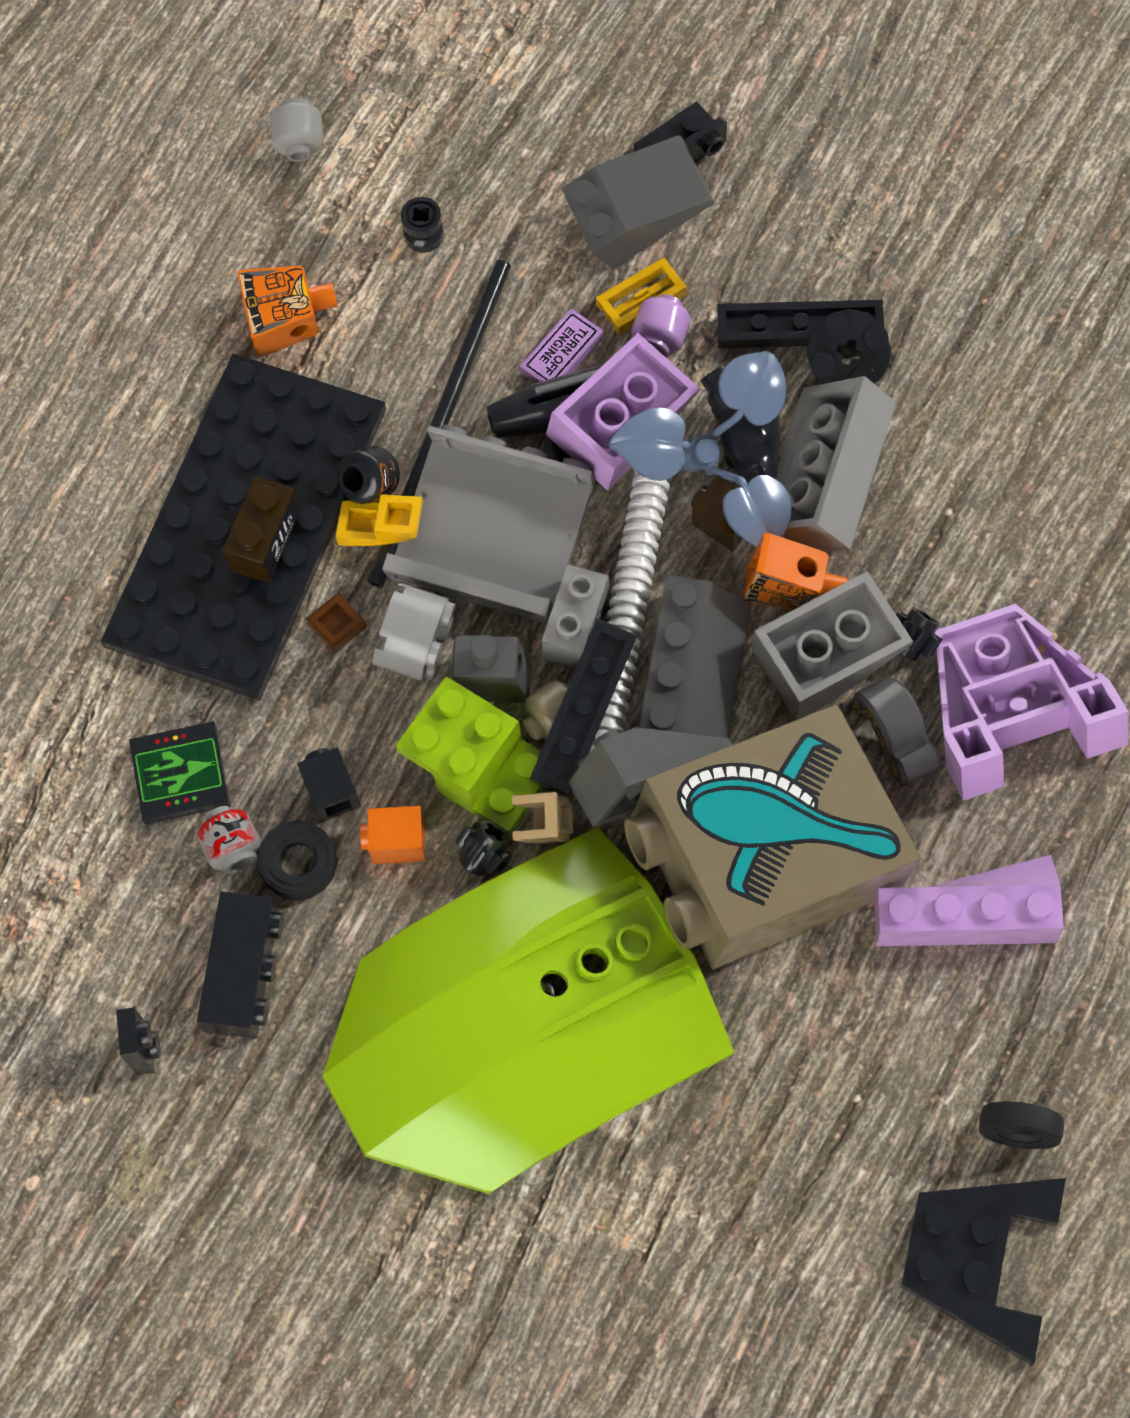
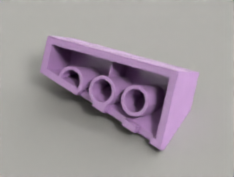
M1051 855L929 887L878 888L874 901L876 946L1057 943L1064 929L1061 886Z

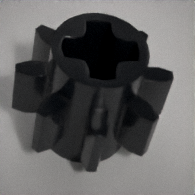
M912 607L908 615L903 611L897 612L896 616L913 640V644L900 654L912 661H917L921 654L926 657L932 656L943 638L935 634L940 623L929 614L915 607Z
M483 821L481 824L475 822L472 827L465 826L455 841L457 845L462 847L458 852L460 864L467 871L478 876H484L487 872L493 875L496 870L502 871L513 855L506 850L510 844L507 832L491 821Z

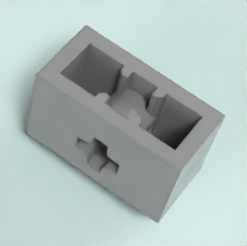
M567 564L541 640L544 661L576 669L597 618L600 620L603 618L610 596L609 575Z

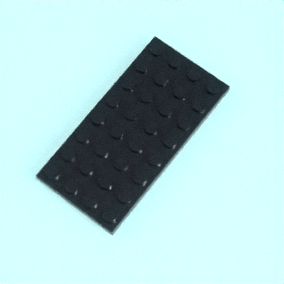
M232 353L100 641L103 647L261 701L339 521L342 501L348 500L339 487L337 479L338 466L342 458L349 452L371 447L387 410L385 402ZM254 476L294 488L301 509L270 584L231 572L222 551Z

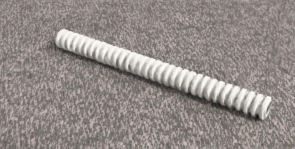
M634 471L636 477L632 481L631 501H629L627 507L629 513H627L625 518L627 524L623 528L622 549H620L618 554L620 561L616 565L618 573L614 576L616 585L612 587L611 591L614 597L609 601L611 609L607 613V623L638 636L594 741L610 730H617L618 733L624 732L621 726H624L627 721V717L624 714L628 712L629 704L626 701L630 700L632 694L629 690L634 683L631 676L636 672L634 665L638 661L636 651L641 646L638 639L643 635L641 628L645 623L643 614L647 612L648 608L645 602L650 597L648 591L652 586L650 578L654 575L653 565H655L657 559L655 553L659 549L657 542L661 538L660 529L663 526L662 517H664L666 511L664 506L668 500L666 494L670 489L668 482H670L671 478L655 481L645 478ZM592 744L588 754L594 749V744Z

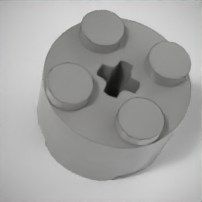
M399 583L397 591H394L382 622L379 636H381L383 644L381 649L375 648L372 665L423 681L424 678L433 680L440 661L439 653L442 643H439L438 640L446 642L454 620L452 616L455 604L450 603L448 598Z

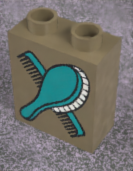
M838 704L646 779L633 812L634 817L626 819L624 824L627 842L637 863L644 870L659 866L673 893V896L665 899L664 909L669 927L675 939L686 950L699 945L711 970L875 901L878 888H902L922 859Z

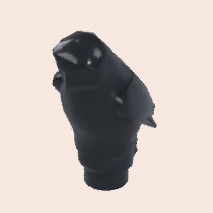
M728 363L713 370L700 380L709 394L706 396L707 401L711 406V411L718 426L737 411L726 406L719 394V377L723 368ZM779 414L774 420L763 426L753 425L743 415L736 424L720 435L726 464L729 467L736 468L737 474L742 476L747 484L752 478L759 475H767L777 480L778 452L781 442Z

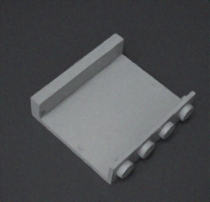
M445 424L442 429L429 426L427 432L432 443L414 495L423 498L417 538L399 542L395 555L387 553L382 570L389 579L547 624L567 564L569 565L595 484L592 471L587 470L588 466L578 460L564 458L563 462L547 459L546 453L535 448L523 447L522 451L506 447V442L492 436H483L482 440L466 436V431L452 425Z

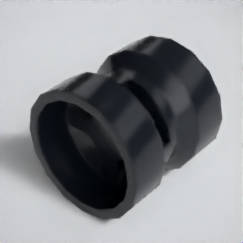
M415 197L407 201L401 210V222L406 244L412 250L420 253L431 252L437 249L442 244L444 238L440 207L434 200L427 197Z

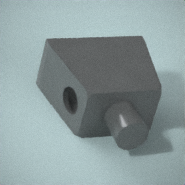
M486 634L478 636L459 635L455 637L450 655L449 678L487 702L524 703L530 696L531 659L518 638Z

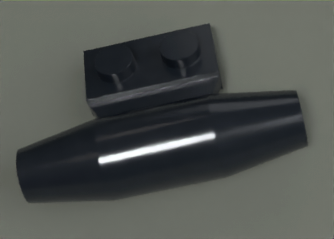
M603 365L593 366L531 384L486 406L488 420L494 437L505 438L546 433L551 413ZM545 434L543 452L547 454V459L563 462L564 458L572 459Z

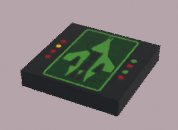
M214 721L129 739L141 815L145 825L211 811L220 806H231L218 732Z

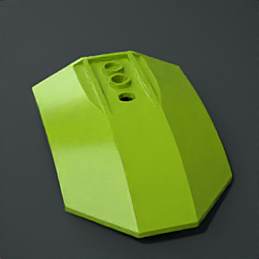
M597 827L478 886L403 929L361 958L322 1079L365 1157L491 1194L492 1191L574 1141L652 1097L727 1059L735 1051L696 958L690 949L682 948L675 939L669 927L664 906L651 884ZM588 954L598 955L604 960L606 970L596 974L588 972L583 967L581 959ZM548 974L560 975L566 982L567 990L560 996H549L541 988V979Z

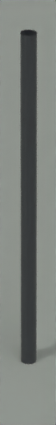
M498 259L495 262L430 426L442 429L443 425L449 424L510 271L511 265L505 260ZM428 432L402 496L415 495L432 443ZM399 543L381 545L367 580L370 585L383 588L387 576L382 568L387 553L395 555Z

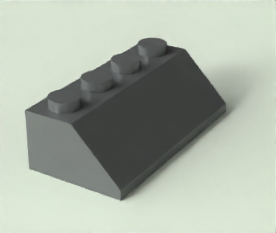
M666 575L639 728L729 738L751 608L750 603L710 581Z

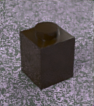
M717 476L709 487L703 485L694 495L691 501L692 525L733 552L743 539L732 530L724 516L723 498L727 492L736 487Z

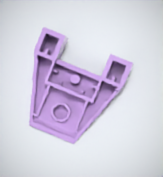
M1017 604L936 630L935 634L943 638L937 648L946 770L963 801L1003 788L1004 763L1001 750L1069 728L1086 759L1128 745L1129 711L1110 680L1100 672L1094 674L1081 663V656L1072 649L1066 651L1053 640V634ZM1041 644H1044L1047 650L1040 655L1037 649Z

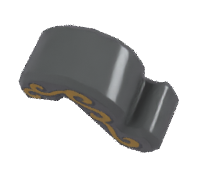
M887 676L854 693L852 705L855 714L865 720L869 719L891 773L900 784L908 786L939 769L941 760L938 750L929 741L921 712L915 700L902 683Z

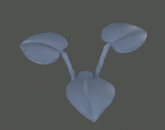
M768 351L741 355L731 360L723 368L718 381L719 394L726 406L737 411L707 435H699L683 441L686 428L682 417L667 408H652L626 421L615 432L608 443L610 448L621 455L637 473L651 480L662 481L669 479L682 468L690 473L705 470L708 476L715 475L737 483L740 488L730 490L723 498L724 516L732 530L754 547H757L764 532L780 537L784 536L791 517L789 494L778 480L770 476H756L747 484L742 476L717 468L715 464L720 458V447L716 439L736 424L743 415L753 425L763 426L774 420L782 410L786 397L785 376L778 360Z

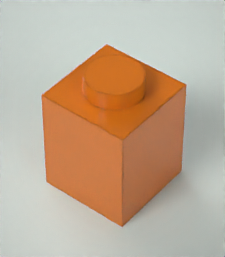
M421 806L368 809V823L360 824L361 849L369 851L373 864L426 861L425 821Z

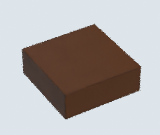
M339 592L306 618L307 625L334 654L367 628L366 621Z

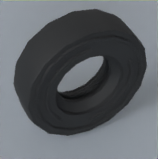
M299 820L282 823L272 829L261 842L257 857L259 874L268 889L282 898L296 901L313 898L324 891L334 878L338 862L335 846L327 833L313 823ZM296 845L306 846L314 854V863L311 869L299 876L289 875L284 872L280 863L283 853L291 846Z
M1011 1101L991 1102L984 1105L981 1110L979 1133L986 1139L1010 1147L1048 1149L1060 1145L1064 1133V1118L1049 1108L1035 1104Z

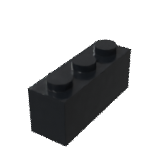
M220 891L197 1016V1023L204 1033L257 1039L259 1026L266 1025L269 1014V1000L264 999L266 983L274 981L277 958L272 955L274 939H281L284 927V913L279 912L273 897Z

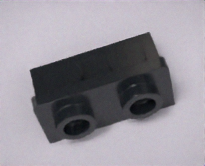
M696 101L634 143V152L679 135L682 137L696 163L705 156L715 155L726 142L727 121L722 116L714 120Z

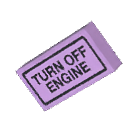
M571 308L520 365V373L532 382L538 383L574 372L604 338L603 330Z

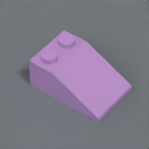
M637 333L551 413L546 435L572 459L588 466L587 470L592 471L594 479L608 491L632 468L621 455L608 445L615 432L630 418L648 409L667 408L679 415L698 394L700 388Z

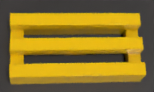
M663 257L597 296L596 306L600 311L603 310L609 323L612 322L614 330L620 335L632 328L643 301L664 294L680 299L687 295V286ZM663 274L666 276L664 279L660 280L659 282L655 283L649 288L645 287L644 289L635 293L632 298L628 299L627 301L623 302L617 307H612V304L616 303L617 301L621 300L627 295L633 293L634 291L638 290L639 288L643 287L644 285L648 284L649 282L653 281Z

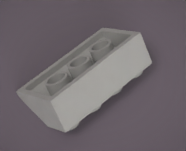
M865 376L803 388L778 465L777 480L785 487L791 500V517L783 536L785 539L824 552L851 549L896 404L894 399Z

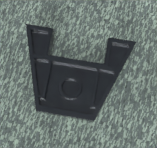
M1066 1178L919 1192L901 1288L1033 1366L1035 1364L1042 1316L996 1306L1011 1216L1052 1226L1058 1225Z

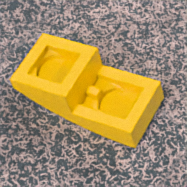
M381 495L379 503L359 504L352 501H342L335 536L338 546L386 545L417 538L423 498L417 496Z

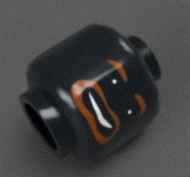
M371 446L351 451L344 456L338 466L337 479L340 489L348 499L355 503L367 504L379 501L381 495H391L396 491L400 480V470L398 462L385 448Z

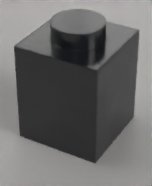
M338 747L331 750L327 748L317 749L306 755L304 761L297 763L320 823L361 807Z

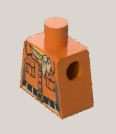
M301 266L237 271L257 358L316 336L319 331L314 312L338 307L333 283L308 288L304 268Z
M764 532L748 562L741 599L749 603L793 611L846 583L847 577L826 572L829 558L826 552Z

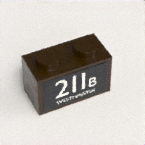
M254 476L222 550L231 572L270 584L301 511L294 488Z

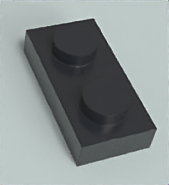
M135 1007L116 1010L120 1056L136 1075L155 1073L154 1059L161 1056L158 1032L151 1031L149 1020H144Z

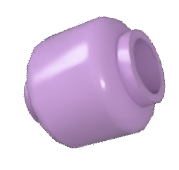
M666 294L659 297H651L641 303L632 326L631 336L633 338L639 333L663 356L674 355L682 348L690 327L691 317L682 306L681 301L676 297Z

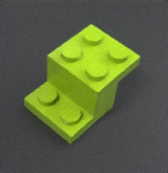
M445 676L395 745L398 753L434 775L439 793L480 819L496 823L507 832L509 837L530 809L512 805V796L539 794L544 789L543 786L529 781L541 751L521 739L519 721Z

